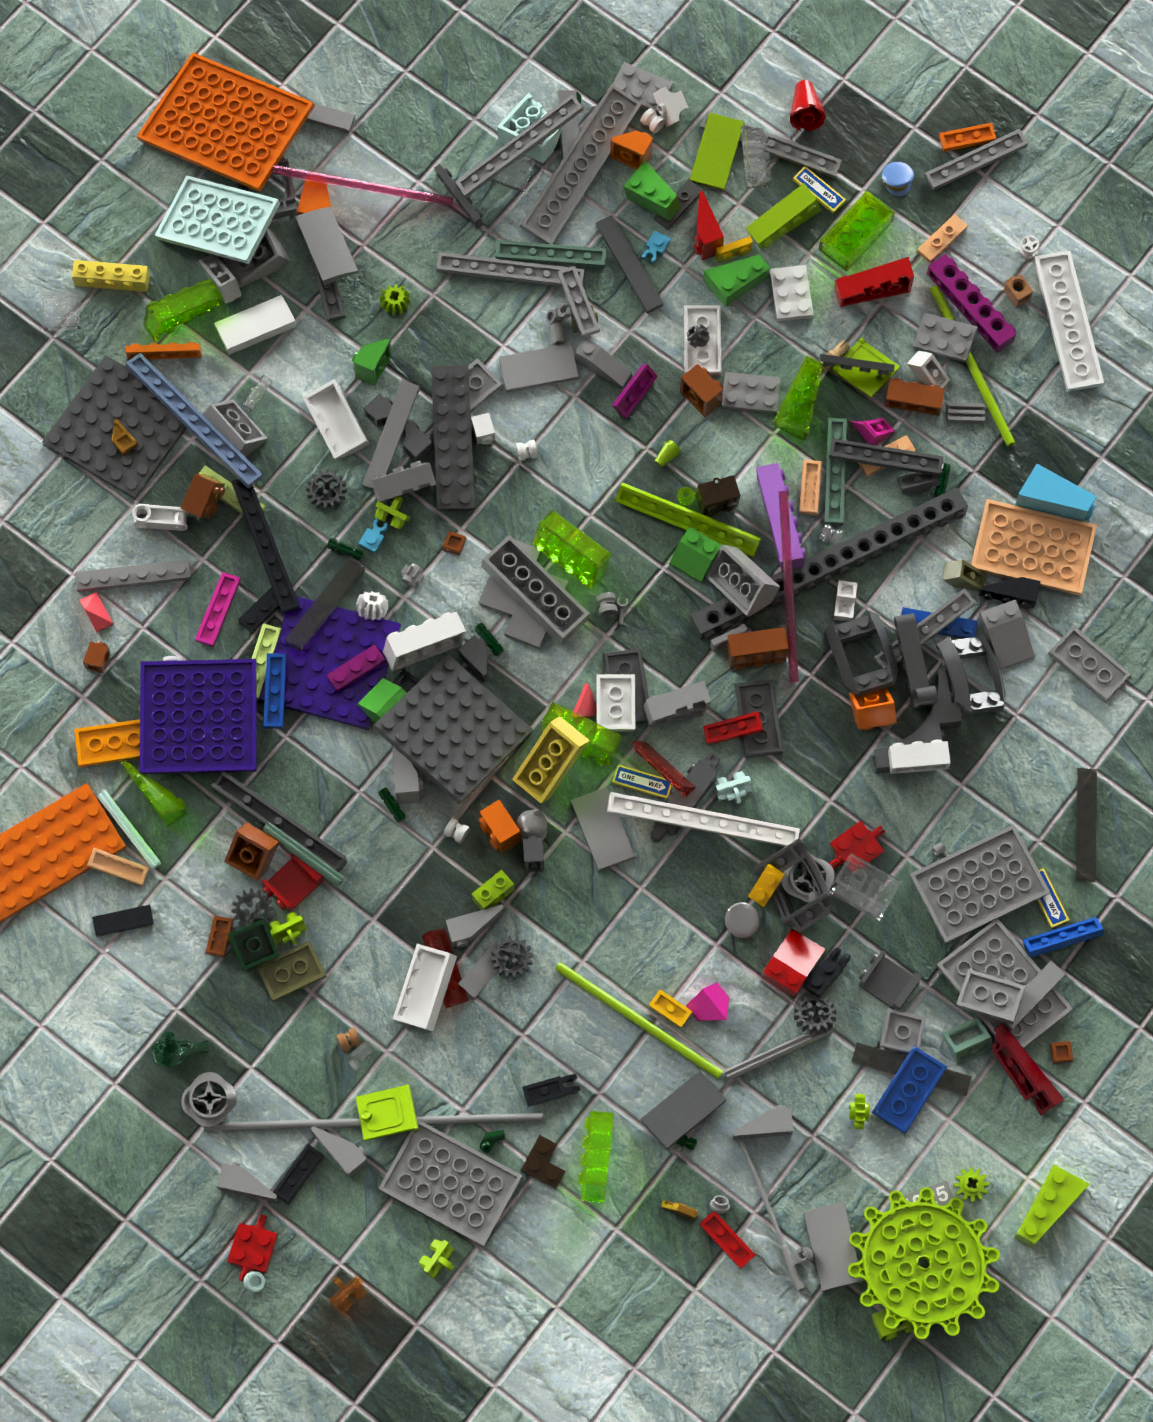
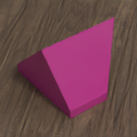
M884 418L867 421H849L868 444L878 445L895 432Z
M714 983L702 989L686 1007L692 1011V1015L697 1021L727 1020L729 997L718 983Z

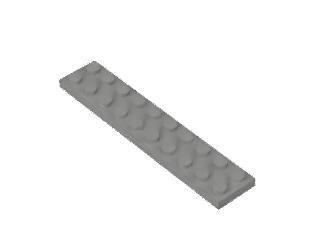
M614 84L610 85L519 226L544 244H552L609 156L612 137L623 134L642 103Z

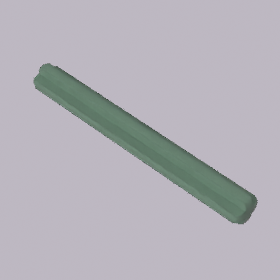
M267 823L264 826L263 832L280 841L279 844L336 886L342 884L344 876L273 824Z

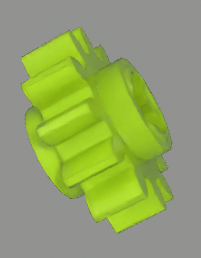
M855 1093L854 1102L849 1104V1120H854V1129H863L864 1122L869 1121L870 1105L865 1103V1094Z
M970 1166L968 1172L961 1169L960 1173L962 1176H955L959 1183H955L953 1187L959 1188L956 1196L964 1195L962 1198L963 1202L967 1197L970 1198L971 1203L974 1202L975 1197L981 1201V1193L987 1195L988 1191L984 1187H988L990 1183L984 1182L987 1174L979 1175L980 1168L973 1172V1168ZM969 1181L976 1184L974 1189L967 1186Z

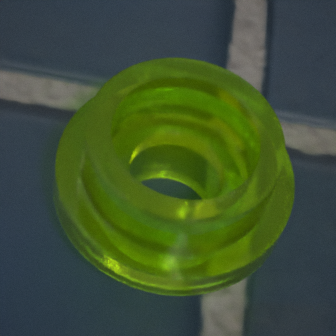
M690 487L680 488L677 492L678 502L683 505L692 504L695 500L694 490ZM688 493L690 496L684 497L683 494Z

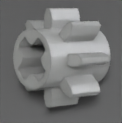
M414 563L410 567L405 565L401 571L402 581L410 587H414L415 584L420 586L425 579L422 574L424 570Z

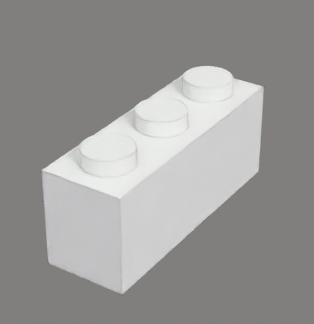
M933 740L931 743L916 741L909 745L895 743L888 750L891 774L949 769L951 764L948 741Z

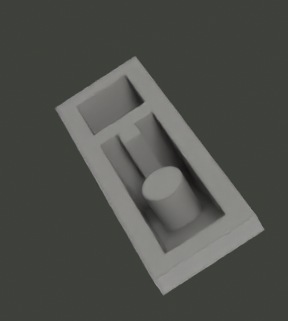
M210 254L198 260L214 289L225 304L242 296L236 278L217 255Z
M586 338L575 352V361L578 364L621 388L624 387L632 375L629 369L607 351Z
M503 905L446 920L452 947L457 946V948H461L472 942L504 913Z
M786 1105L774 1106V1109L768 1110L734 1131L732 1135L733 1140L792 1135L791 1107L786 1108Z
M314 1126L310 1129L311 1133L349 1178L368 1163L366 1158L368 1154L361 1146L357 1148L354 1143Z
M229 1161L228 1164H222L217 1184L219 1190L278 1202L277 1195L243 1167H240L239 1163Z

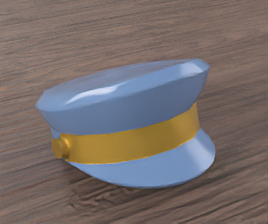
M892 162L886 165L882 171L883 184H885L887 190L892 195L904 196L911 189L914 172L905 163Z

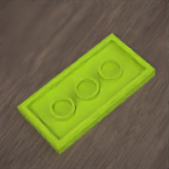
M709 112L690 181L725 191L744 127V121Z

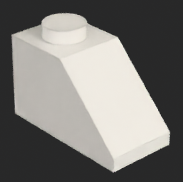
M918 351L907 363L914 375L926 385H938L944 388L950 381L932 353Z

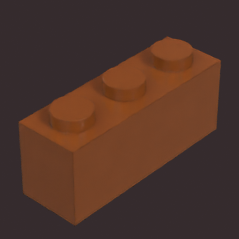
M899 378L889 379L885 407L940 416L945 388H941L938 385H923L920 382H906Z

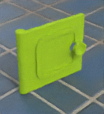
M861 337L843 357L894 364V372H889V375H881V377L876 379L880 375L878 370H871L870 373L860 372V368L852 367V370L841 369V365L837 364L831 368L834 373L872 398L900 369V366L866 343L865 339Z
M406 1084L356 1097L364 1141L410 1130H419L410 1085Z

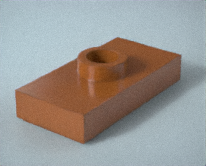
M214 915L205 952L206 955L226 957L229 944L226 933L232 931L234 919Z

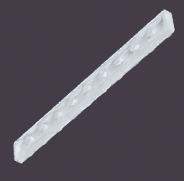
M611 792L609 795L607 807L608 813L784 847L799 838V828Z

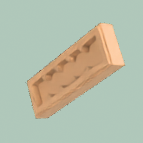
M954 214L917 249V252L931 263L967 229L968 225Z
M803 460L799 514L818 515L822 461Z
M93 848L87 864L89 868L139 886L143 885L149 867L97 848Z

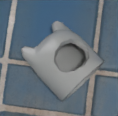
M536 808L535 810H527L521 813L516 822L520 830L521 841L523 842V839H527L529 836H538L544 840L547 835V820L541 810Z

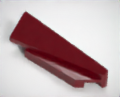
M1005 1024L994 1028L996 1036L995 1042L992 1045V1052L1025 1101L1032 1098L1040 1116L1062 1102L1064 1098Z

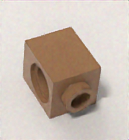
M1022 275L1016 278L1015 276L1009 278L1004 288L1005 294L1016 308L1031 300L1034 292ZM1014 288H1019L1021 291H1015Z

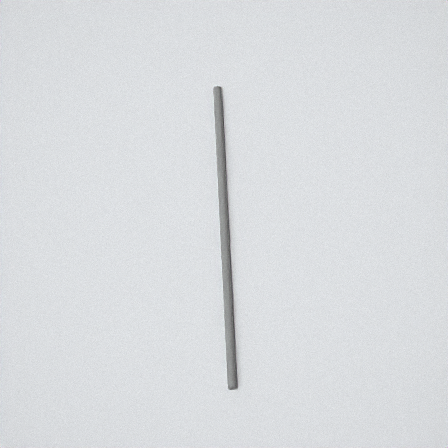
M543 1113L422 1116L416 1118L426 1124L543 1121ZM360 1118L221 1122L214 1127H204V1131L312 1128L313 1126L316 1128L361 1126Z

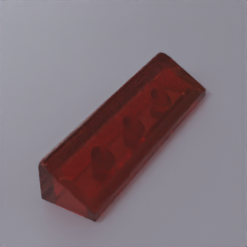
M632 742L636 753L684 797H687L695 789V786L647 742Z
M445 928L428 931L422 936L425 946L453 954ZM456 962L443 999L446 1008L469 1001L466 990L458 984L462 979Z

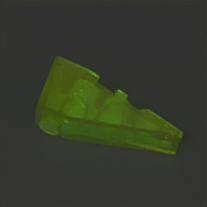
M125 760L121 762L125 771L167 827L186 815L184 809L186 804L181 797L177 799L172 792L144 773H140V770Z

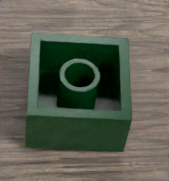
M265 919L226 933L242 971L280 956Z

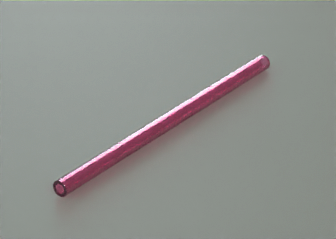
M273 166L272 174L448 206H453L454 197L285 166Z
M779 491L789 682H799L788 491Z

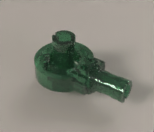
M164 1032L162 1034L163 1039L156 1041L152 1045L153 1062L166 1067L174 1066L185 1059H191L194 1054L209 1053L208 1040L190 1043L188 1039H175L173 1032Z

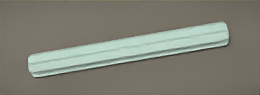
M107 791L99 793L98 799L152 869L157 868L161 864L160 860Z

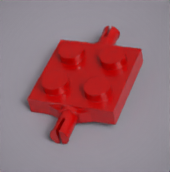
M860 820L830 842L829 845L833 848L837 857L829 863L833 870L842 864L853 875L881 855L884 850L876 838L885 833V830L882 829L883 827L879 826L871 832Z
M259 1214L256 1225L249 1226L242 1223L238 1225L227 1262L237 1265L242 1269L239 1277L241 1282H244V1277L250 1271L267 1273L278 1233L264 1228L266 1215Z

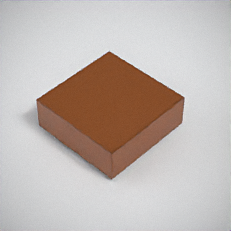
M449 531L442 550L460 556L467 540L466 536Z
M1070 1041L1050 1044L1053 1064L1073 1062Z

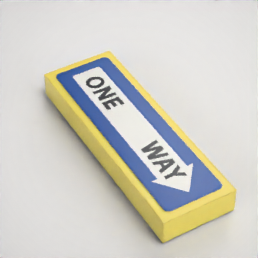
M806 166L793 177V182L798 186L804 183L816 197L817 201L832 214L846 201L844 197Z
M618 764L612 784L666 800L670 794L673 780Z
M1042 868L1039 872L1050 894L1037 900L1052 929L1068 922L1069 918L1044 868Z

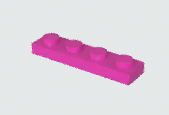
M222 572L196 635V642L214 648L241 581L240 577Z

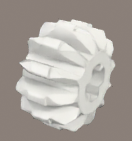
M364 592L357 599L356 611L360 617H365V620H380L387 614L388 600L385 595H380L379 592Z

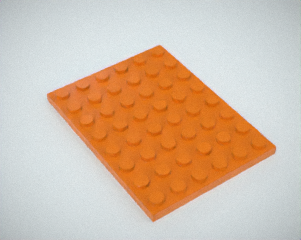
M192 52L140 130L137 139L260 192L315 105L312 101Z

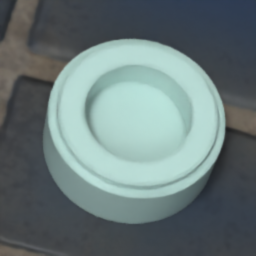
M251 1271L246 1274L244 1286L248 1291L259 1292L263 1289L265 1278L260 1272Z

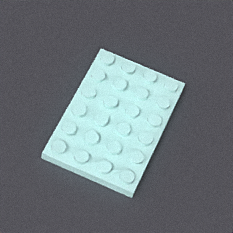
M186 176L155 237L157 240L249 264L280 205V201L276 198Z

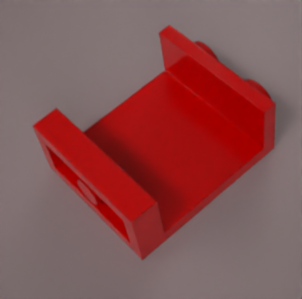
M292 853L290 854L291 859L268 881L262 880V890L269 897L273 896L277 900L276 904L283 911L286 909L289 913L324 881L320 873Z

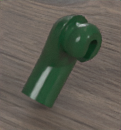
M504 1130L486 1133L480 1143L481 1151L489 1153L496 1141L505 1140Z

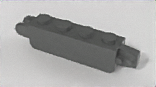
M710 752L702 761L699 759L696 764L693 763L687 771L689 773L685 779L681 778L676 786L678 789L674 794H669L665 803L696 808L716 781L715 769L720 762V758ZM655 822L654 830L651 831V839L653 842L658 843L666 834L670 836L676 835L681 827Z

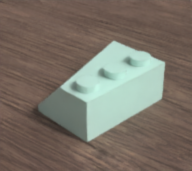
M529 93L497 126L500 143L507 144L547 114L539 102L536 103ZM563 126L525 155L544 163L554 152Z

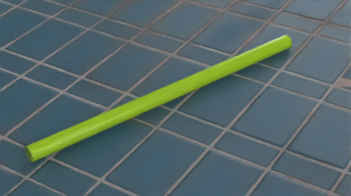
M938 285L931 287L930 291L942 316L955 320ZM970 352L966 365L1006 446L1010 447L1015 444V441Z
M559 962L555 970L715 1078L719 1079L723 1074V1070L562 962Z

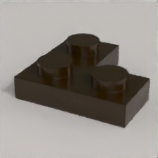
M539 1135L521 1168V1172L555 1190L565 1174V1170L549 1162L557 1144Z

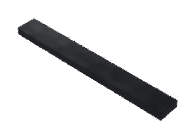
M239 479L231 481L282 615L299 610V602L254 487L247 488Z

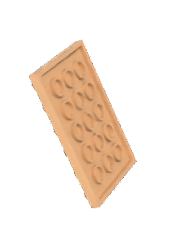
M986 499L971 565L986 574L1007 579L1020 577L1041 581V587L1081 596L1097 525Z

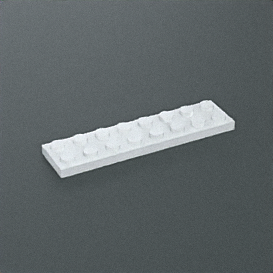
M1071 251L1035 256L1034 263L1067 392L1103 386L1104 380Z

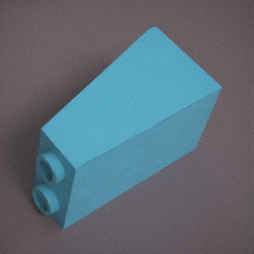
M1036 464L1019 492L1015 506L1084 522L1085 519L1090 520L1097 505L1094 503L1097 496Z

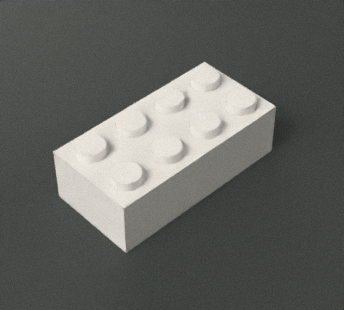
M457 611L453 613L447 612L435 620L428 619L421 625H412L406 628L405 631L389 634L386 638L383 654L392 672L462 646L466 630Z

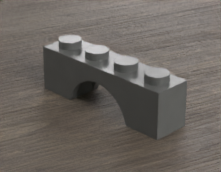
M379 393L364 407V414L375 426H383L387 421L393 403L388 397H383ZM408 420L403 431L406 436L403 450L414 462H417L433 449L432 439L427 433L423 434L414 421L410 422Z

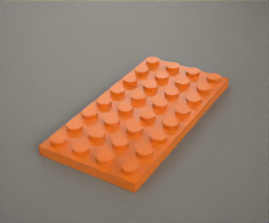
M87 783L0 834V923L92 869L87 867L93 848L113 855L127 848Z

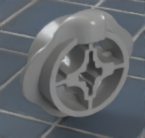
M811 855L829 891L835 878L834 870L828 862ZM802 860L784 871L785 876L782 879V886L789 895L797 897L806 903L820 896L819 892L815 890L816 885L813 879L810 882L804 879L806 874L808 877L811 875ZM800 865L801 876L793 880L794 869ZM797 886H805L810 893L801 891Z
M207 1072L199 1075L184 1091L181 1098V1106L184 1112L200 1126L214 1127L220 1124L228 1113L234 1109L237 1102V1093L233 1086L227 1083L220 1075ZM205 1085V1093L193 1097L195 1091ZM211 1085L221 1089L225 1096L215 1094L212 1091ZM207 1096L214 1099L211 1104H208L207 1100H205ZM226 1102L221 1111L213 1114V1107L216 1104ZM194 1104L204 1106L207 1115L199 1112Z

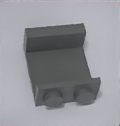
M882 950L880 954L876 953L871 959L870 963L872 966L870 969H864L861 973L859 986L893 1010L900 1011L919 984L922 976L916 972L914 975H911L885 957L886 952Z

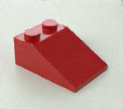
M703 191L699 192L696 236L694 237V250L696 255H700L702 261L714 257L716 248L723 246L724 235Z
M792 929L769 961L761 978L795 998L826 949Z

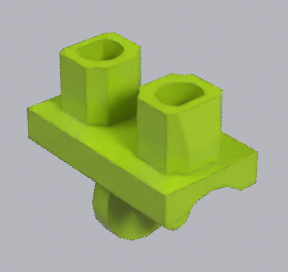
M291 912L286 916V923L281 925L279 921L275 920L269 924L275 945L282 942L285 944L289 941L293 945L297 944L295 938L301 936V933L307 930L301 915L298 916L295 912Z

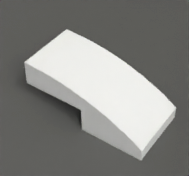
M838 581L833 620L846 622L853 620L857 583Z

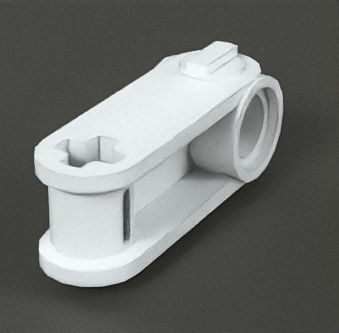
M138 504L132 511L133 525L136 528L185 531L188 529L186 521L189 512L180 509L181 507ZM140 514H146V515H147V516H146L145 518H143V519L138 518V516H139Z

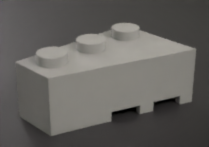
M421 461L411 463V467L407 469L401 466L392 469L393 473L388 475L385 472L376 474L375 479H372L371 483L377 501H383L411 491L420 490L430 485H436L430 463L422 464Z
M701 681L659 696H651L647 698L643 708L649 727L702 716L705 714L711 700L705 681Z

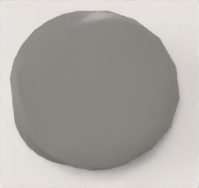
M744 902L736 903L727 910L725 925L735 937L747 938L758 929L759 916L752 905Z

